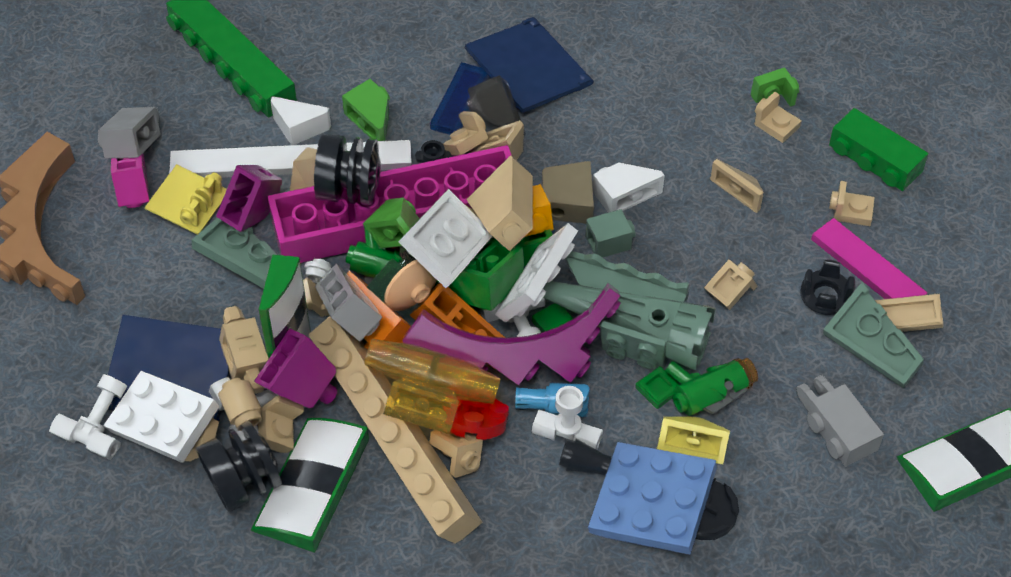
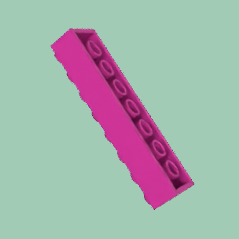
M506 145L380 172L379 185L371 205H362L360 193L355 204L349 203L346 189L343 190L338 202L317 200L315 198L314 186L269 195L270 214L280 254L300 257V263L313 259L348 253L350 246H356L358 241L366 243L363 223L388 199L404 197L414 206L416 215L420 219L449 189L463 204L472 209L466 199L511 155L510 149Z

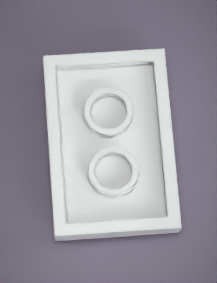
M448 189L398 242L435 279L447 288L490 240L492 235L489 234L481 220Z
M567 223L537 247L495 314L506 323L515 315L521 317L530 305L535 307L546 294L543 287L547 282L550 283L559 273L561 268L558 266V263L561 259L564 260L573 250L575 244L572 243V240L578 230Z
M140 371L104 424V427L113 434L183 463L220 406L212 398Z

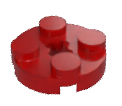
M472 388L468 393L445 397L442 400L441 422L447 431L456 436L465 438V433L467 432L477 434L476 439H491L504 433L509 416V406L496 398L488 396V392L484 389Z

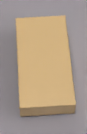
M940 294L875 300L887 312V316L896 328L902 332L943 328Z

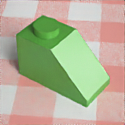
M368 79L342 95L344 114L371 139L385 141L390 113V97L384 87L378 86L371 79Z
M402 197L386 200L363 225L380 248L402 246L398 241L416 224L419 217L416 215L414 206Z

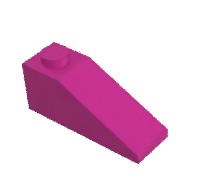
M142 153L138 158H111V175L118 206L136 208L142 206L145 202H149L144 154Z

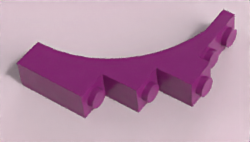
M607 283L591 306L574 319L542 333L511 338L488 337L469 333L448 325L426 310H423L404 335L403 342L466 388L472 381L477 384L488 370V367L485 366L486 362L517 385L524 378L529 381L540 366L536 363L538 359L571 383L575 376L581 378L590 367L591 362L588 360L591 357L590 351L583 344L585 342L588 344L592 343L601 330L598 325L605 316L610 318L621 304L618 301L620 293L616 288Z

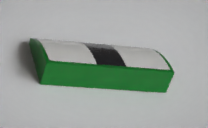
M272 255L259 306L268 359L289 328L310 338L308 334L311 333L300 257Z
M1007 408L897 456V460L933 512L1011 478V408Z
M307 418L294 444V449L291 450L279 473L282 485L271 489L251 531L315 553L369 442L368 427L335 419Z

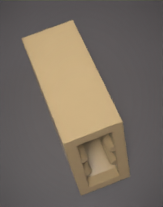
M510 155L466 199L489 234L509 251L533 229V176Z

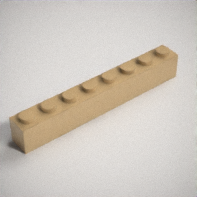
M329 316L308 334L309 337L335 366V377L436 534L453 543L461 541L483 522L432 445L429 444L428 439L370 352L364 347L363 341H358Z

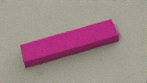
M835 218L812 234L811 240L884 299L928 294Z

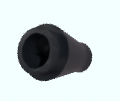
M577 438L575 441L566 439L559 465L565 466L566 471L596 473L606 476L611 456L603 454Z

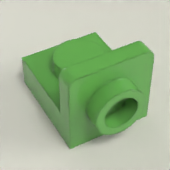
M785 67L754 77L751 97L756 103L760 102L763 98L767 99L776 92L784 97L789 106H793L799 93V84L794 77H791Z

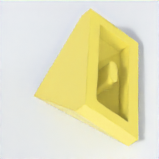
M663 417L657 449L716 460V463L723 464L730 430L699 417Z

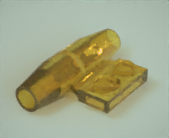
M372 339L364 365L396 380L393 381L384 409V415L446 434L450 433L459 403L457 399L493 404L501 380L500 377L463 359L408 343Z

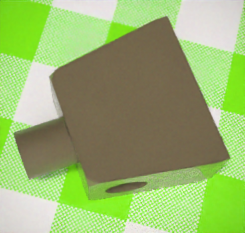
M585 161L552 166L542 170L541 186L551 204L552 220L586 224V219L593 217L594 212L591 162Z

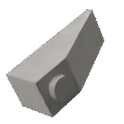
M336 263L317 283L315 288L330 317L358 341H361L365 336L371 335L378 328L379 320L382 316L371 300Z

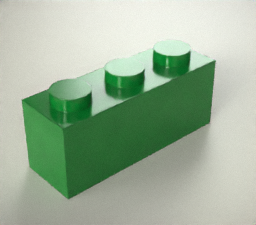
M853 108L833 127L829 146L837 154L847 156L855 161L861 169L871 171L882 178L885 184L891 187L895 186L901 191H904L923 172L929 154L856 108Z

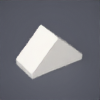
M272 97L273 119L291 145L298 144L330 130L329 108Z

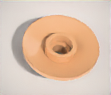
M414 260L404 266L390 281L384 296L385 303L393 311L406 310L417 303L423 302L429 296L437 279L417 260Z

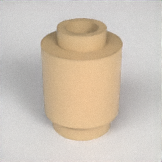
M233 378L222 385V390L218 393V396L231 425H235L238 431H242L241 424L250 421L254 427L262 421V408L248 380Z

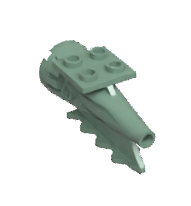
M571 251L565 260L578 285L555 281L545 284L543 288L546 291L544 299L550 300L578 315L591 306L607 283L619 291L620 297L618 301L621 302L620 306L610 318L605 316L599 323L602 349L606 350V354L619 360L628 357L637 360L638 365L650 370H654L659 366L664 369L666 358L695 371L697 370V365H700L711 334L708 323H714L716 308L685 302L689 296L688 282L675 283L659 273L646 274L626 263L614 264L608 262L597 254L585 255Z

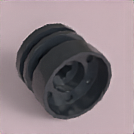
M323 134L318 143L315 159V198L321 201L338 202L343 190L346 189L349 203L355 204L360 193L362 205H371L379 185L381 159L379 157L377 139H368L365 147H363L362 138L356 137L350 151H347V143L344 136Z
M250 421L241 424V429L246 439L244 441H241L234 429L228 431L232 445L228 449L217 438L195 448L214 489L228 512L249 502L245 486L252 484L260 495L266 493L262 477H266L273 489L282 485L278 474L277 461L265 438L253 427Z

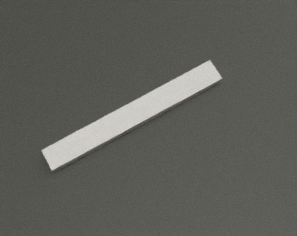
M410 140L378 141L381 170L411 166ZM347 143V151H350L352 143ZM318 144L171 151L169 174L177 164L204 178L213 172L219 174L222 178L232 177L237 165H259L275 175L292 174L293 161L306 147L317 149Z

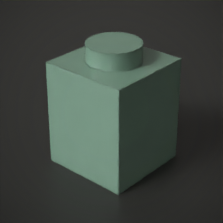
M622 209L586 219L585 237L594 254L603 258L631 250L632 238L636 235L632 221L626 219Z

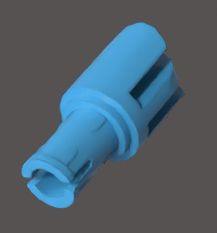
M549 383L546 389L516 387L515 409H541L558 415L560 413L555 406L556 393L564 386H574L583 394V408L577 415L579 417H586L589 404V386L586 384Z

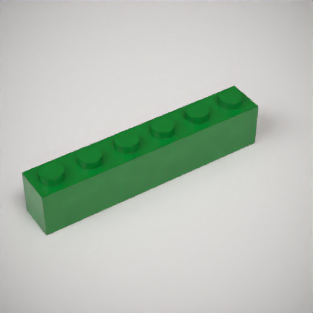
M170 0L166 3L168 11L166 19L172 30H179L186 43L190 47L195 46L206 63L211 61L215 65L220 77L223 79L228 78L232 82L235 91L239 95L244 94L256 112L262 111L268 118L273 116L272 97L297 101L294 82L208 0Z

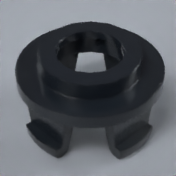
M824 260L819 271L813 272L811 269L806 271L800 289L801 298L805 305L814 312L823 315H835L854 292L855 278L850 276L847 280L840 274V262ZM822 286L830 287L836 291L838 299L836 301V296L822 293L816 298L814 295L815 290Z

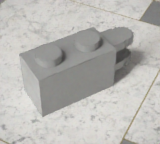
M157 107L121 108L98 130V143L103 149L104 158H138L161 135Z
M820 375L814 378L813 382L817 392L820 394L819 397L810 390L808 385L801 384L797 386L798 398H800V401L808 410V424L813 432L820 433L825 439L827 449L833 458H839L846 467L879 450L884 436L883 432L845 384L834 389L825 376Z

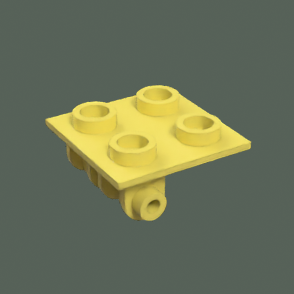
M176 164L147 203L145 209L198 235L221 205L227 189L222 187V177L215 172L211 173V175H206L204 178Z

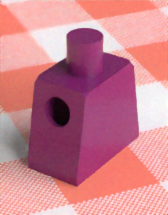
M237 165L216 217L240 232L265 219L270 213L268 196L280 193L282 179L259 165Z
M290 328L254 380L258 385L309 409L314 407L318 400L324 404H329L337 395V388L330 384V381L336 374L335 366L310 338Z

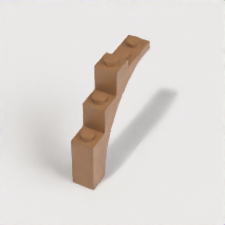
M46 132L0 175V193L3 199L8 202L0 209V236L5 240L0 245V278L6 282L13 280L20 285L29 279L37 287L44 285L51 289L53 295L60 301L65 302L69 300L78 305L85 298L80 279L56 266L42 246L41 220L45 204L58 180L75 163L70 144Z

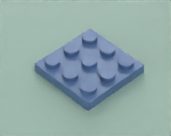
M617 442L588 526L589 533L690 555L717 469L716 460Z

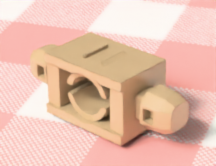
M237 306L228 307L224 310V324H222L219 341L231 378L248 380L254 393H261L264 391V387L255 383L254 380L268 361V356L255 317L245 319L240 308Z

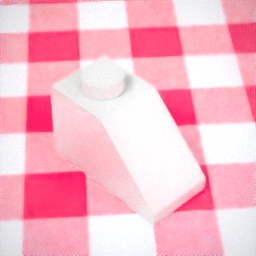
M617 163L610 167H604L593 174V194L608 213L619 209L624 211L663 192L665 175L659 170Z

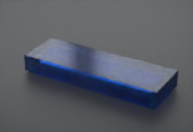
M463 62L460 63L430 122L431 130L451 135L453 132L462 129L463 124L459 114L464 111H471L488 77V74L481 67Z

